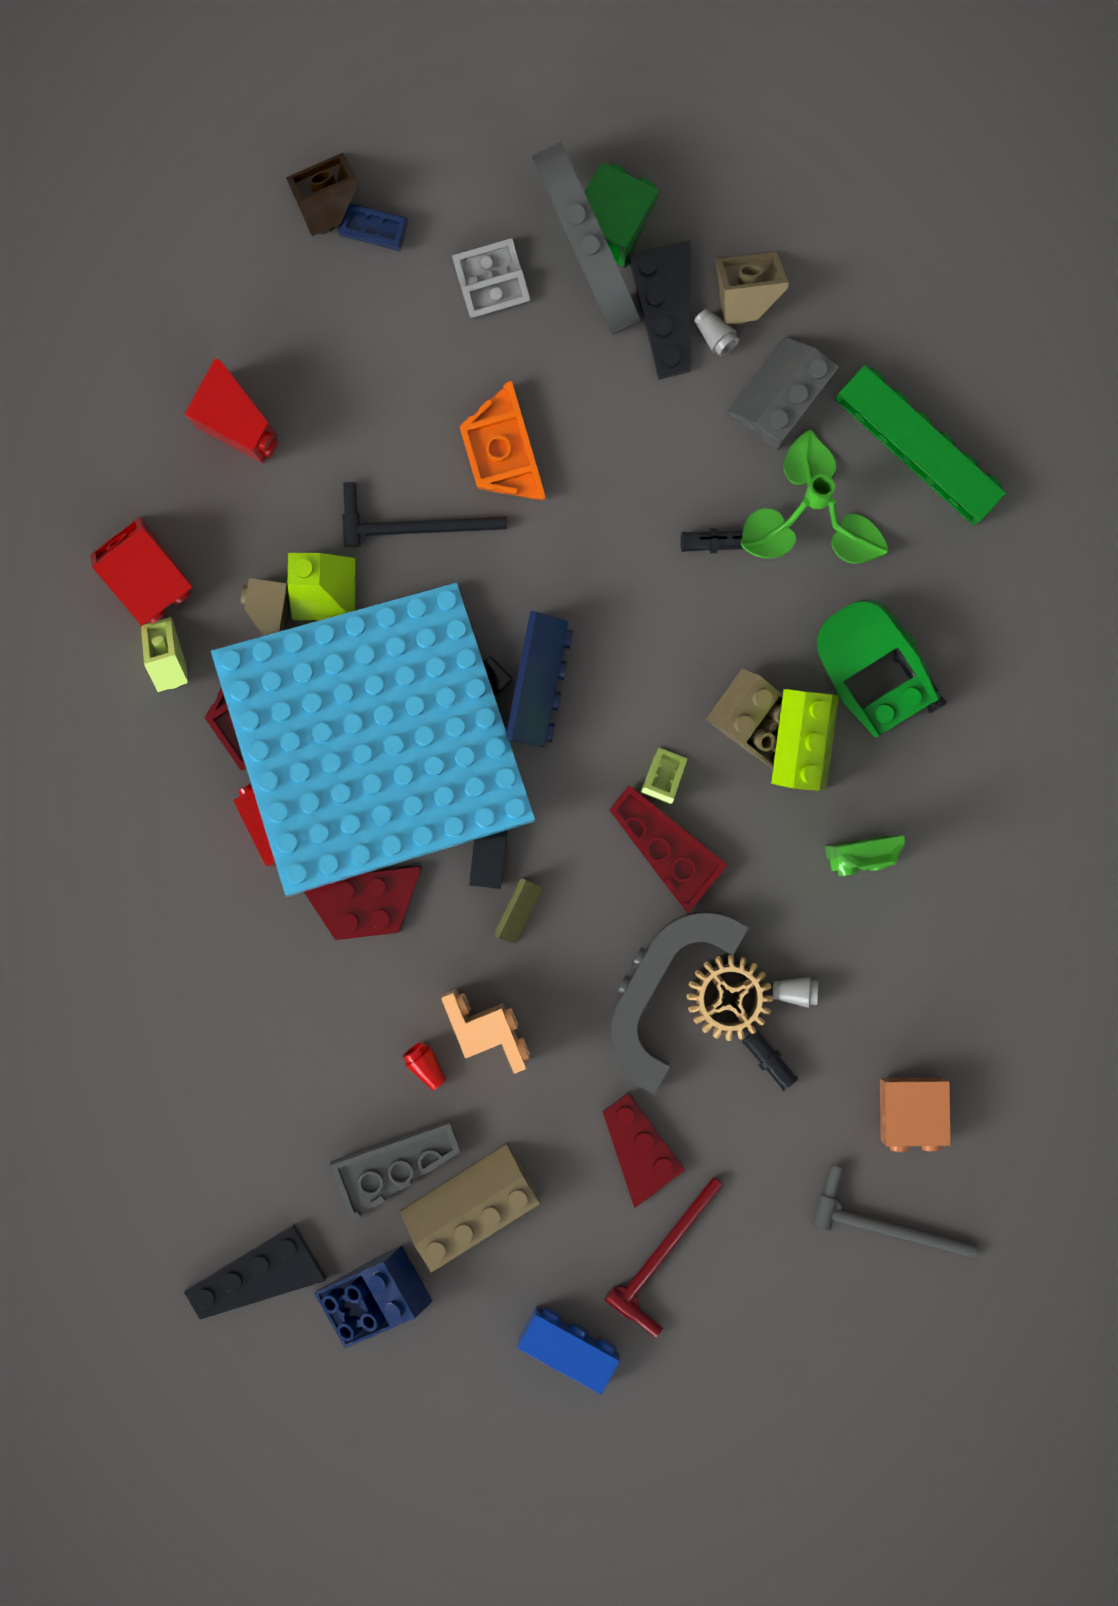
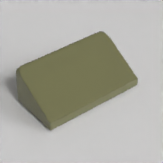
M520 878L494 932V936L512 943L518 941L542 892L540 885L525 878Z

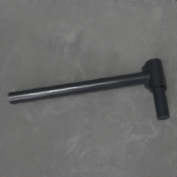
M343 483L345 514L342 515L344 547H360L366 540V536L507 529L506 517L365 523V520L357 513L356 483Z

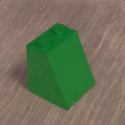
M602 162L584 193L616 264L624 267L658 200L659 190L648 179L642 177L636 179L628 175L623 167L614 163L608 165Z

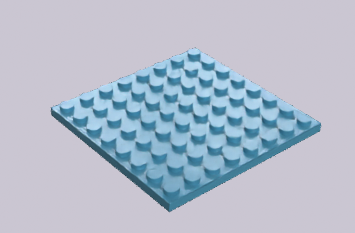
M457 583L211 650L286 897L534 822L535 818L509 739H506V730Z

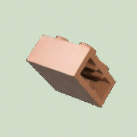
M943 1077L880 1078L881 1142L886 1147H890V1151H909V1146H922L923 1151H940L941 1146H950V1081Z

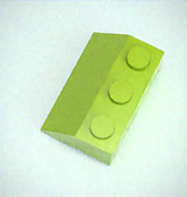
M784 689L771 784L792 789L814 791L827 789L839 695Z

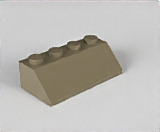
M506 1143L400 1210V1213L415 1248L432 1273L538 1206L541 1196Z

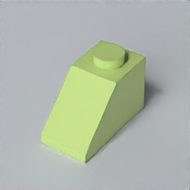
M167 617L153 624L148 623L141 626L144 665L157 692L174 689L188 683L186 662L172 618Z

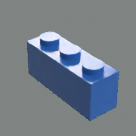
M536 1307L518 1338L517 1349L602 1395L620 1362L619 1352L616 1351L617 1347L603 1338L597 1341L588 1336L589 1331L579 1324L572 1323L570 1326L561 1321V1316L550 1308L545 1307L542 1310Z

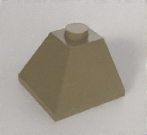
M778 251L715 259L720 305L726 324L742 325L748 321L758 320L788 289V280Z

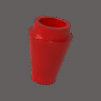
M423 1041L415 1044L404 1053L405 1066L428 1086L430 1090H435L446 1081L431 1047L426 1046Z

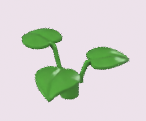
M811 429L803 433L789 448L784 459L783 469L791 483L795 485L807 483L808 488L805 492V499H803L801 505L786 522H784L783 516L773 509L763 508L753 512L747 518L743 528L741 540L743 549L761 558L784 556L793 548L796 542V535L789 526L794 523L807 506L813 509H822L829 506L832 527L837 531L832 537L831 544L835 554L840 559L848 563L860 564L886 555L888 546L883 535L864 516L847 514L843 517L840 525L838 524L835 510L836 499L832 498L835 491V483L832 477L836 471V461L830 450L821 443Z

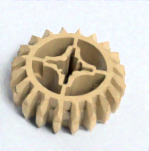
M731 954L727 955V964H723L721 957L716 956V967L712 968L711 964L705 961L703 965L708 972L705 975L699 970L694 972L701 979L699 983L689 981L688 985L691 988L697 989V992L687 993L686 998L688 1000H696L697 1003L688 1006L689 1012H700L693 1018L696 1024L706 1020L702 1027L704 1033L715 1027L713 1037L716 1039L720 1037L722 1030L725 1031V1039L727 1041L732 1040V1031H736L739 1039H744L742 1029L747 1027L748 1031L754 1034L756 1030L751 1023L755 1020L758 1024L764 1025L765 1021L758 1016L759 1013L770 1014L771 1012L768 1007L762 1006L763 1002L773 1001L771 995H763V991L771 989V984L759 983L766 977L765 972L761 971L753 975L757 969L756 963L752 962L747 969L744 968L746 964L745 957L741 956L737 965H735L734 956ZM724 972H737L745 975L748 979L743 983L739 982L736 985H728L720 974ZM712 980L717 988V996L711 1002V1005L705 1008L704 993L707 985ZM721 984L731 993L737 991V997L734 998L736 999L735 1004L738 1010L728 1002L722 1004V998L725 997L723 996L724 991L720 986ZM754 988V1004L751 1011L746 1014L742 1006V999L749 993L748 990ZM724 1010H731L739 1021L724 1023L713 1019L711 1016Z

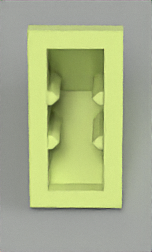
M658 747L640 793L672 804L687 758Z

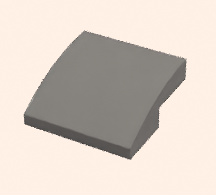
M513 238L452 255L470 318L531 301Z

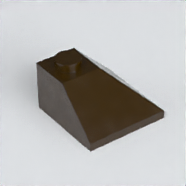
M340 153L286 177L312 236L329 233L335 226L342 223L358 185V180L344 153Z

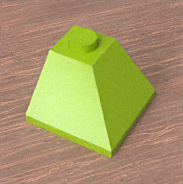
M288 553V593L292 621H320L355 611L356 558L324 553Z

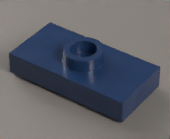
M350 203L338 233L342 237L401 251L408 218Z

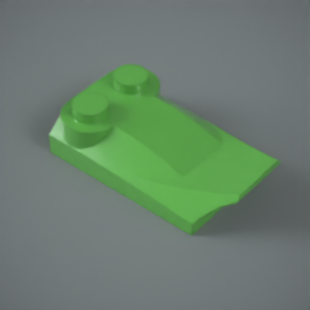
M885 835L825 846L826 856L830 860L831 871H838L839 876L858 873L857 868L861 870L870 869V871L886 869L890 865H895L905 845L904 835Z

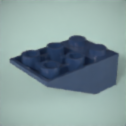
M402 1246L372 1259L314 1293L344 1348L415 1319L433 1302Z

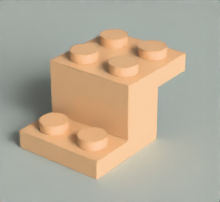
M457 988L444 993L441 999L465 1058L502 1044L513 1073L515 1074L526 1069L527 1060L530 1059V1052L524 1037L518 1039L515 1030L518 1029V1022L512 1008L506 1010L504 1003L468 1017L467 1014L470 1013L471 1007L465 993L459 994Z

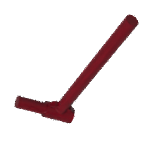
M716 1177L710 1180L626 1288L624 1286H614L604 1298V1301L624 1317L635 1321L655 1338L659 1336L663 1327L639 1309L640 1306L638 1305L636 1295L724 1185Z

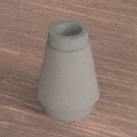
M709 309L703 310L695 318L694 322L698 325L700 332L713 353H718L720 357L725 356L738 344L737 331Z
M810 976L774 981L773 1000L807 1008L810 1005H818L819 980H811Z

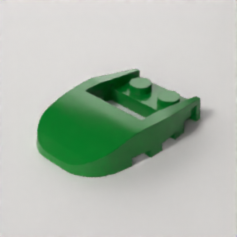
M869 599L852 602L830 616L822 624L817 637L819 657L842 702L875 738L940 699L941 694L934 689L929 677L931 672L926 661L921 656L914 637L911 633L908 634L898 622V618L882 603ZM898 647L916 675L862 708L845 683V680Z

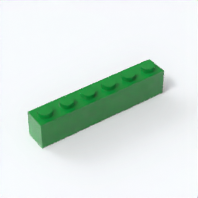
M864 365L838 393L835 401L971 525L974 526L979 523L1006 494L1001 489V482L993 475H986L978 468V462L970 454L961 453L954 446L955 441L943 431L939 433L931 425V419L920 410L916 412L907 404L909 401L901 391L897 389L892 390L885 384V378L878 370L874 368L869 369Z

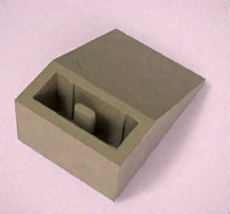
M742 668L705 720L773 769L783 694L760 675Z

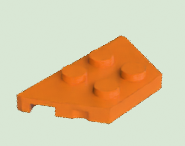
M509 381L503 385V388L492 399H488L479 408V411L459 426L476 486L480 490L540 501L546 500L512 381Z

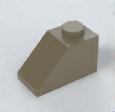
M249 578L248 586L243 585L241 592V604H245L244 610L263 636L284 631L289 605L288 584Z

